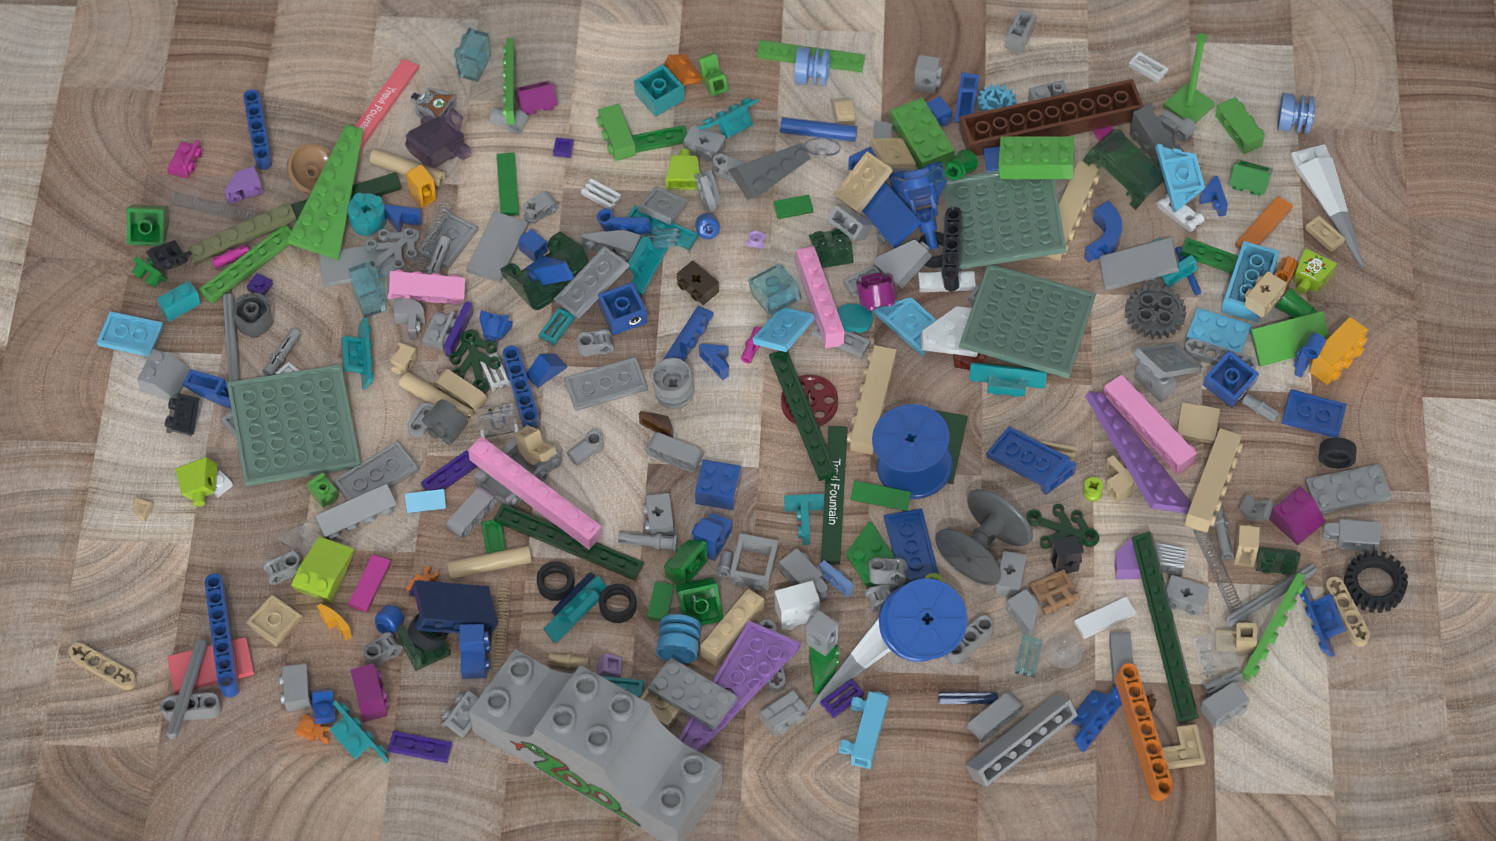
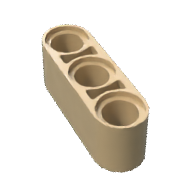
M445 369L433 382L435 388L471 408L474 414L487 401V397L482 391L448 369Z

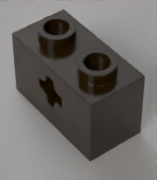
M693 260L677 273L678 287L683 291H687L694 301H699L702 305L719 293V281Z

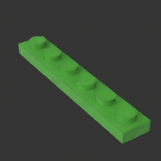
M506 38V46H503V54L506 56V58H503V66L506 68V70H503V79L506 80V82H503V92L506 93L503 94V104L506 105L503 106V117H507L508 124H515V46L513 38Z
M760 40L757 58L796 63L798 46H808ZM810 47L811 56H815L817 48ZM820 48L821 57H823V48ZM829 49L830 68L862 73L865 54Z
M286 225L277 229L199 289L200 294L211 304L216 302L224 294L228 293L290 245L288 244V238L292 230Z
M1297 573L1242 673L1243 679L1247 682L1250 681L1251 677L1255 678L1260 670L1258 666L1260 661H1265L1270 650L1267 648L1270 643L1274 644L1278 638V628L1284 627L1288 619L1286 616L1288 610L1292 611L1297 603V600H1295L1297 594L1303 593L1306 587V583H1304L1305 575Z

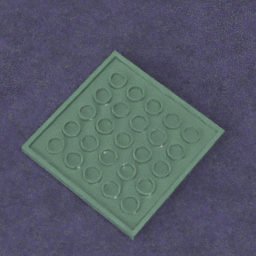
M999 171L963 176L957 180L947 179L944 186L947 209L950 207L960 208L964 223L961 269L1067 253L1055 179H1000Z
M993 264L987 265L959 348L1069 379L1096 293Z
M341 364L227 382L245 487L319 475L321 473L349 470L361 465Z

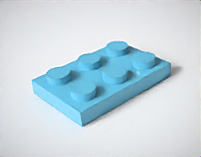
M781 306L753 337V342L755 345L787 352L815 320L814 314Z
M1197 307L1185 341L1198 339L1242 353L1252 324Z
M110 311L97 344L101 347L149 357L151 351L155 349L164 324L163 322Z

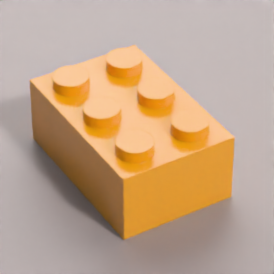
M1349 317L1326 340L1320 355L1312 361L1310 373L1326 385L1332 380L1336 381L1340 377L1341 371L1344 368L1347 370L1353 363V359L1355 357L1359 358L1364 352L1365 348L1363 346L1368 340L1366 337L1368 329Z

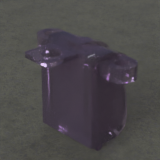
M453 108L448 110L446 120L443 117L433 118L430 115L423 117L420 121L421 125L408 131L405 136V146L408 151L430 168H435L449 159H454L456 156L461 160L471 156V149L464 143V134L460 132L463 116ZM452 115H455V116L457 117V119H458V123H457V124H455V123L452 121V119H451V116H452Z

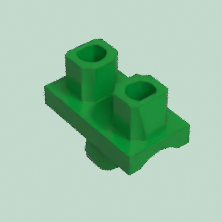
M137 256L133 261L137 264L132 270L133 274L142 279L147 271L150 272L145 282L154 288L161 280L163 282L167 281L168 278L156 270L149 256L147 257L149 264Z

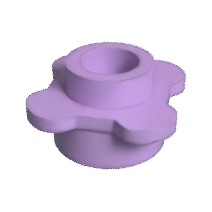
M760 231L748 233L747 247L764 248L763 242L766 239L764 233Z

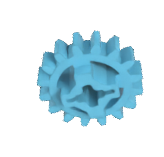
M997 83V86L994 87L993 84H990V88L985 86L983 91H979V96L977 97L978 109H981L982 112L1015 105L1016 95L1012 94V89L1006 90V85L1000 87V84Z

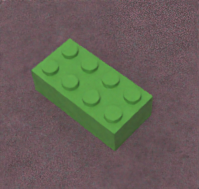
M923 98L890 110V123H893L892 128L898 138H903L916 162L915 166L917 169L925 168L926 165L935 162H943V166L946 167L948 162L955 157L953 146Z
M1001 137L999 152L1000 179H1074L1075 137Z

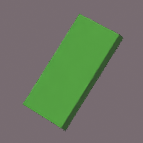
M1323 311L1250 329L1259 366L1297 357L1300 347L1305 346L1312 333L1320 334L1325 340L1329 338Z

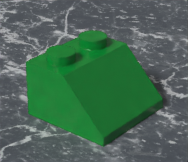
M1237 159L1229 185L1233 186L1232 189L1238 191L1246 189L1250 190V193L1253 195L1261 196V194L1266 193L1273 168Z
M130 205L127 208V245L159 246L165 244L169 224L168 206Z
M688 540L685 545H681L677 549L676 555L665 563V578L676 585L691 582L708 562L707 542Z
M714 577L675 585L681 615L693 617L699 621L701 626L720 622L724 618L718 586Z
M835 645L826 657L809 646V663L814 695L820 693L835 674L836 666H839L838 645Z

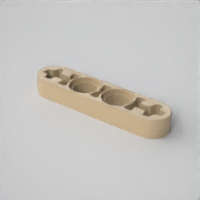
M1338 577L1329 578L1325 585V592L1327 595L1332 594L1334 596L1351 642L1358 647L1367 645L1370 639V632L1344 582ZM1331 584L1338 586L1337 591L1334 587L1331 588ZM1342 599L1346 600L1348 602V606L1341 607L1338 604V601ZM1353 616L1357 619V623L1351 624L1346 618ZM1359 633L1360 636H1364V639L1357 638V634Z
M74 643L70 646L68 653L73 662L123 690H131L135 687L136 678L129 669L83 643ZM82 651L83 655L86 656L85 659L81 654L75 655L74 652ZM93 658L100 659V662L95 666L89 664ZM114 667L116 671L112 675L105 674L107 668ZM120 674H121V676H122L123 678H125V679L130 678L131 681H130V682H128V681L123 682L122 678L119 677Z

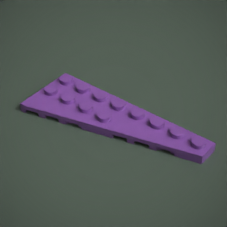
M1089 391L1085 396L1150 508L1188 514L1192 502L1154 457L1153 453L1150 452L1103 393Z
M748 621L712 681L736 695L738 700L715 730L691 717L678 739L700 752L801 648V643Z

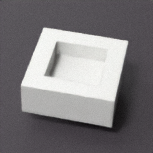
M220 470L217 472L216 490L214 492L217 497L233 486L232 482Z

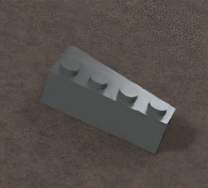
M1150 103L1133 112L1130 136L1140 145L1142 151L1147 153L1152 163L1161 170L1155 149L1157 144H1162L1165 148H1176L1182 152L1184 151L1179 144L1175 145L1173 134L1170 130L1168 132L1165 130L1162 124L1164 122L1160 115H1155L1153 112L1155 107Z
M800 143L728 170L746 199L750 200L761 195L811 158Z

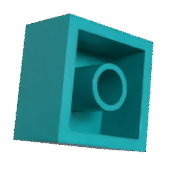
M664 64L634 81L635 95L655 117L685 100L684 86Z

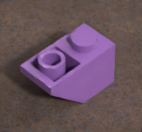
M254 166L235 173L224 191L228 204L237 203L263 193Z
M1132 538L1116 552L1114 560L1116 580L1140 579V570Z

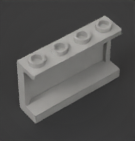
M515 438L510 440L501 449L503 453L541 481H544L553 469L558 468L562 462L561 451L557 449V454L550 457V460L531 465L520 453ZM482 469L474 475L475 484L478 487H484L497 496V502L501 505L504 503L511 507H517L521 503V498Z

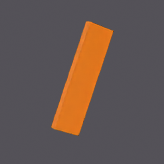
M1277 196L1239 238L1235 247L1241 250L1243 241L1260 245L1292 210L1293 205Z

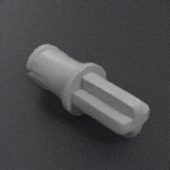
M1247 394L1242 401L1243 405L1256 411L1257 415L1261 414L1272 422H1275L1279 416V412L1266 405L1265 401L1261 402L1250 394Z
M1236 669L1223 676L1220 674L1218 678L1204 683L1202 686L1206 688L1204 691L1209 696L1234 681H1241L1243 676L1241 671Z

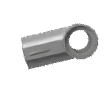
M493 107L489 119L492 123L507 127L513 134H520L528 121V116L520 110H515V124H508L507 117H503V109Z
M1164 110L1161 114V118L1164 121L1162 123L1163 126L1173 132L1174 137L1181 142H1185L1197 129L1194 121L1189 118L1182 119L1168 110Z
M598 430L588 431L583 440L567 451L570 460L578 466L592 454L600 453L604 448L602 434ZM593 440L598 441L597 443H591Z

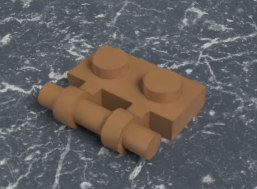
M1064 569L1029 585V590L1037 598L1038 604L1046 601L1047 605L1041 608L1044 615L1050 612L1055 613L1059 608L1073 605L1074 601L1080 599L1078 592L1070 594L1069 590L1073 589L1074 584ZM1060 594L1063 596L1062 599L1057 601L1053 599V597Z

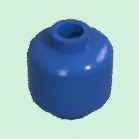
M703 213L697 217L695 229L701 238L709 240L718 235L720 224L713 214Z
M392 605L384 606L375 616V626L382 634L386 632L394 634L404 622V615L401 609Z

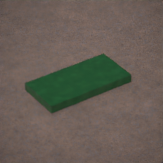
M935 410L943 417L949 429L950 439L948 448L953 458V470L947 483L953 484L968 416Z

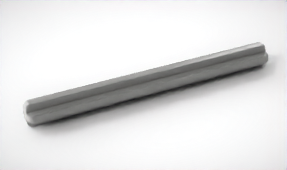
M231 293L223 295L229 382L239 381L236 325L233 316L234 298Z
M1309 564L1298 572L1305 575V580L1316 574L1317 568L1313 564ZM1298 572L1227 615L1225 621L1229 626H1234L1285 594Z
M197 640L166 731L169 739H176L178 737L207 648L205 640Z

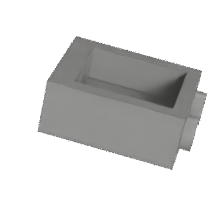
M740 533L730 571V583L738 587L747 586L759 591H769L779 550V541ZM742 550L770 555L765 576L737 571Z

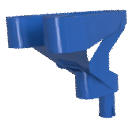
M943 162L931 163L926 165L925 168L909 172L904 170L890 174L889 179L892 189L922 222L919 228L921 233H924L927 246L930 248L929 250L939 248L935 234L937 229L936 215H938L937 205H939V197L947 182ZM924 205H931V206H932V207L924 208V209H921V210H918V211H917V208H918V207H921V206H924Z

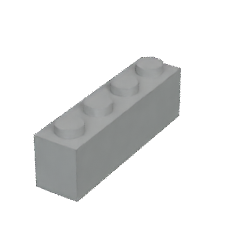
M385 484L315 515L314 519L323 538L329 537V540L340 536V531L345 529L347 532L358 528L357 524L364 521L367 524L376 519L375 516L380 513L385 516L393 512V508L397 504L388 485Z

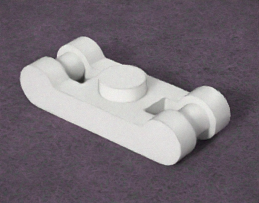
M1168 193L1164 199H1160L1157 202V206L1161 211L1188 232L1194 231L1197 225H1201L1204 222V217L1200 213L1194 212L1187 205H1184L1177 212H1173L1172 207L1168 205L1171 204Z

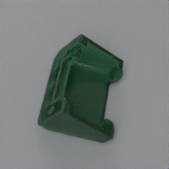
M1113 129L1090 149L1082 160L1087 166L1097 164L1096 168L1098 169L1102 166L1128 190L1125 195H1130L1132 198L1129 205L1135 210L1164 183L1161 167H1158L1121 130Z
M561 231L549 239L548 249L550 253L545 256L565 261L574 277L589 263L583 245ZM514 263L507 264L500 269L504 279L528 306L534 310H540L552 303L554 298L571 281L567 280L541 285L537 279L530 281L527 276V269L520 270L519 266Z

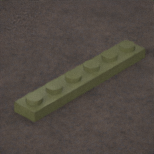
M286 202L191 245L187 249L191 251L192 255L190 256L196 266L226 252V250L238 247L297 219L290 203Z

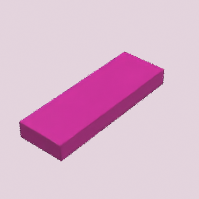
M372 554L348 603L349 607L368 612L391 565L390 560Z

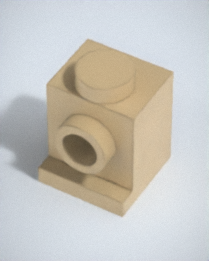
M399 342L397 344L398 351L391 358L393 365L391 370L395 374L404 375L406 372L411 371L418 358L415 348Z

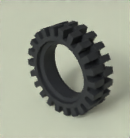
M1374 550L1372 555H1370L1369 551H1366L1364 556L1360 553L1356 559L1353 558L1347 567L1344 584L1352 599L1355 600L1356 607L1361 604V609L1364 611L1366 607H1369V612L1374 613L1375 609L1378 610V613H1382L1384 608L1388 612L1392 607H1397L1405 595L1408 586V575L1404 573L1406 569L1404 566L1400 567L1401 562L1399 560L1393 561L1394 556L1390 555L1389 558H1386V552L1382 551L1381 556L1378 555V551ZM1367 568L1382 569L1391 576L1394 588L1390 593L1383 596L1368 594L1360 587L1358 575Z

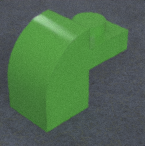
M713 52L698 57L701 70L699 73L707 92L715 96L729 91L726 76L720 70L716 53Z

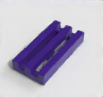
M850 679L820 701V705L825 707L826 711L834 719L851 706L853 697L862 698L864 692ZM851 686L853 687L850 691L842 695L834 703H832L831 705L828 704L836 697H838L840 694H842L844 691H846L848 688H850Z

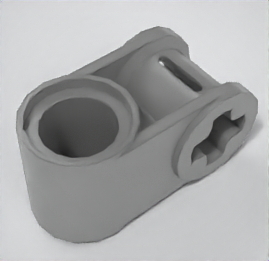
M720 153L713 157L712 172L717 177L736 183L728 169L746 162Z
M543 191L524 203V219L529 223H536L546 216L555 213L559 208V204L548 191Z
M602 329L580 333L577 337L578 353L581 356L611 353L614 350L610 340L611 331Z
M288 552L266 561L262 567L268 574L269 584L276 585L294 577L301 565V560L297 553Z
M874 558L869 562V578L872 583L901 585L906 581L905 571L907 570V562L900 558Z
M882 584L867 589L865 596L869 598L871 611L880 612L886 598L891 592L903 586V584Z
M392 632L384 633L364 647L363 653L366 665L374 663L375 668L379 667L384 662L401 653L403 647L394 640Z

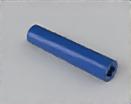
M782 117L780 133L856 142L857 126Z

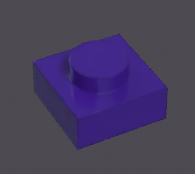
M556 137L553 156L571 158L574 139Z
M256 273L246 287L248 291L254 294L260 293L265 296L272 287L273 281Z

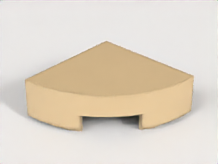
M137 497L133 500L134 511L137 517L146 522L154 506L153 503Z

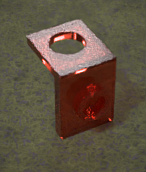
M978 353L977 357L953 354L954 367L970 370L971 363L983 364L987 359V355L982 354L980 360V353Z

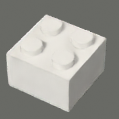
M813 581L774 591L775 613L781 630L793 629L798 625L805 624L811 615L814 616L820 611V599Z

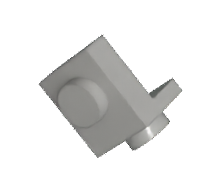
M1247 494L1239 509L1249 521L1268 520L1275 504L1271 500L1255 501L1250 494Z

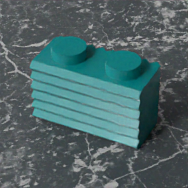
M190 281L182 285L180 284V287L177 286V288L170 290V292L160 296V298L157 297L160 311L168 322L201 304L198 292Z

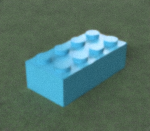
M1243 241L1224 299L1222 313L1258 323L1260 316L1244 307L1246 301L1244 296L1250 288L1253 289L1255 287V283L1260 276L1263 277L1267 272L1274 274L1280 251Z

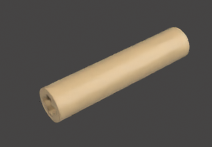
M376 148L370 156V164L405 176L410 169L421 165V163ZM422 164L432 176L434 186L441 187L445 181L446 173Z
M409 372L402 376L399 383L401 388L433 405L441 399L446 400L455 406L454 410L458 414L461 411L465 415L468 423L472 419L474 411Z
M529 546L449 561L447 565L450 579L530 564L532 561Z

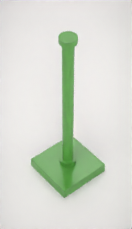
M1199 33L1196 36L1197 45L1189 84L1186 83L1163 105L1164 109L1182 119L1189 118L1194 123H1197L1214 108L1215 104L1196 89L1203 48L1207 41V36L1203 33Z

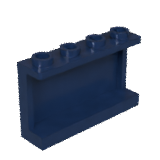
M415 580L409 590V595L415 596L420 616L416 622L417 631L459 634L460 625L484 624L485 632H489V636H491L498 625L489 586Z

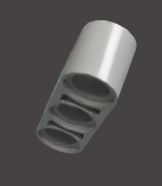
M654 433L645 449L646 453L651 457L690 472L696 471L704 456V453L699 448L661 433Z
M482 486L478 487L450 517L446 527L461 538L467 537L493 509L498 500L497 496Z
M983 615L972 622L966 628L963 639L954 649L960 653L950 652L947 654L948 662L954 665L962 663L989 640L993 634V619ZM971 638V639H973L974 641H971V642H970V641H967L966 639Z
M1130 632L1109 633L1113 686L1116 685L1115 674L1126 663L1133 664Z
M1007 692L977 715L968 724L967 729L983 743L1019 715L1024 705L1011 692Z
M214 693L191 694L187 708L191 705H194V707L186 710L183 721L219 716L222 708L217 695ZM168 696L160 702V709L167 721H170L174 710L167 711V709L175 707L178 696Z

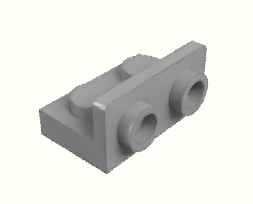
M708 169L694 174L703 208L709 212L717 210L716 205L721 204L712 170Z
M435 311L422 339L423 346L444 351V344L456 321L455 311H451L450 315Z
M469 690L463 694L459 693L453 700L455 705L452 709L448 708L441 718L444 720L440 725L442 727L448 726L461 738L464 737L472 726L469 711L479 698Z

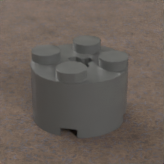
M246 293L235 300L233 316L236 327L241 333L251 338H257L269 330L274 321L269 301L264 295L260 293L249 295V293Z
M441 399L423 417L422 422L428 426V434L435 439L439 437L446 444L451 445L464 430L468 421L461 411L458 414L454 410L455 406Z

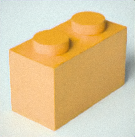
M422 164L410 169L406 173L409 193L422 209L437 200L434 180Z

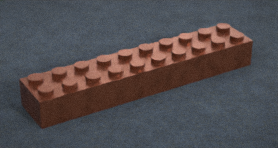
M1129 79L960 116L959 131L966 149L979 156L984 155L985 148L1000 147L1001 137H1066L1095 129L1107 128L1108 126L1112 127L1132 122L1133 112L1144 107L1134 80Z

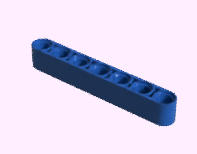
M213 573L206 577L204 584L216 676L223 695L231 698L239 693L240 685L227 589L221 576Z

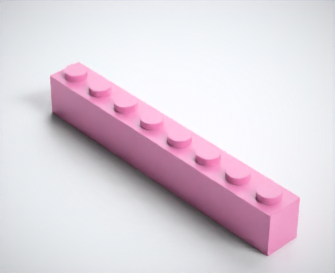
M481 436L470 447V461L588 550L601 538V525Z

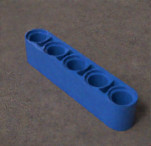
M254 89L247 90L243 98L253 155L257 168L266 170L271 167L272 158L262 103L258 91Z
M507 346L503 350L504 366L522 427L524 428L526 425L538 429V412L520 351L516 346Z

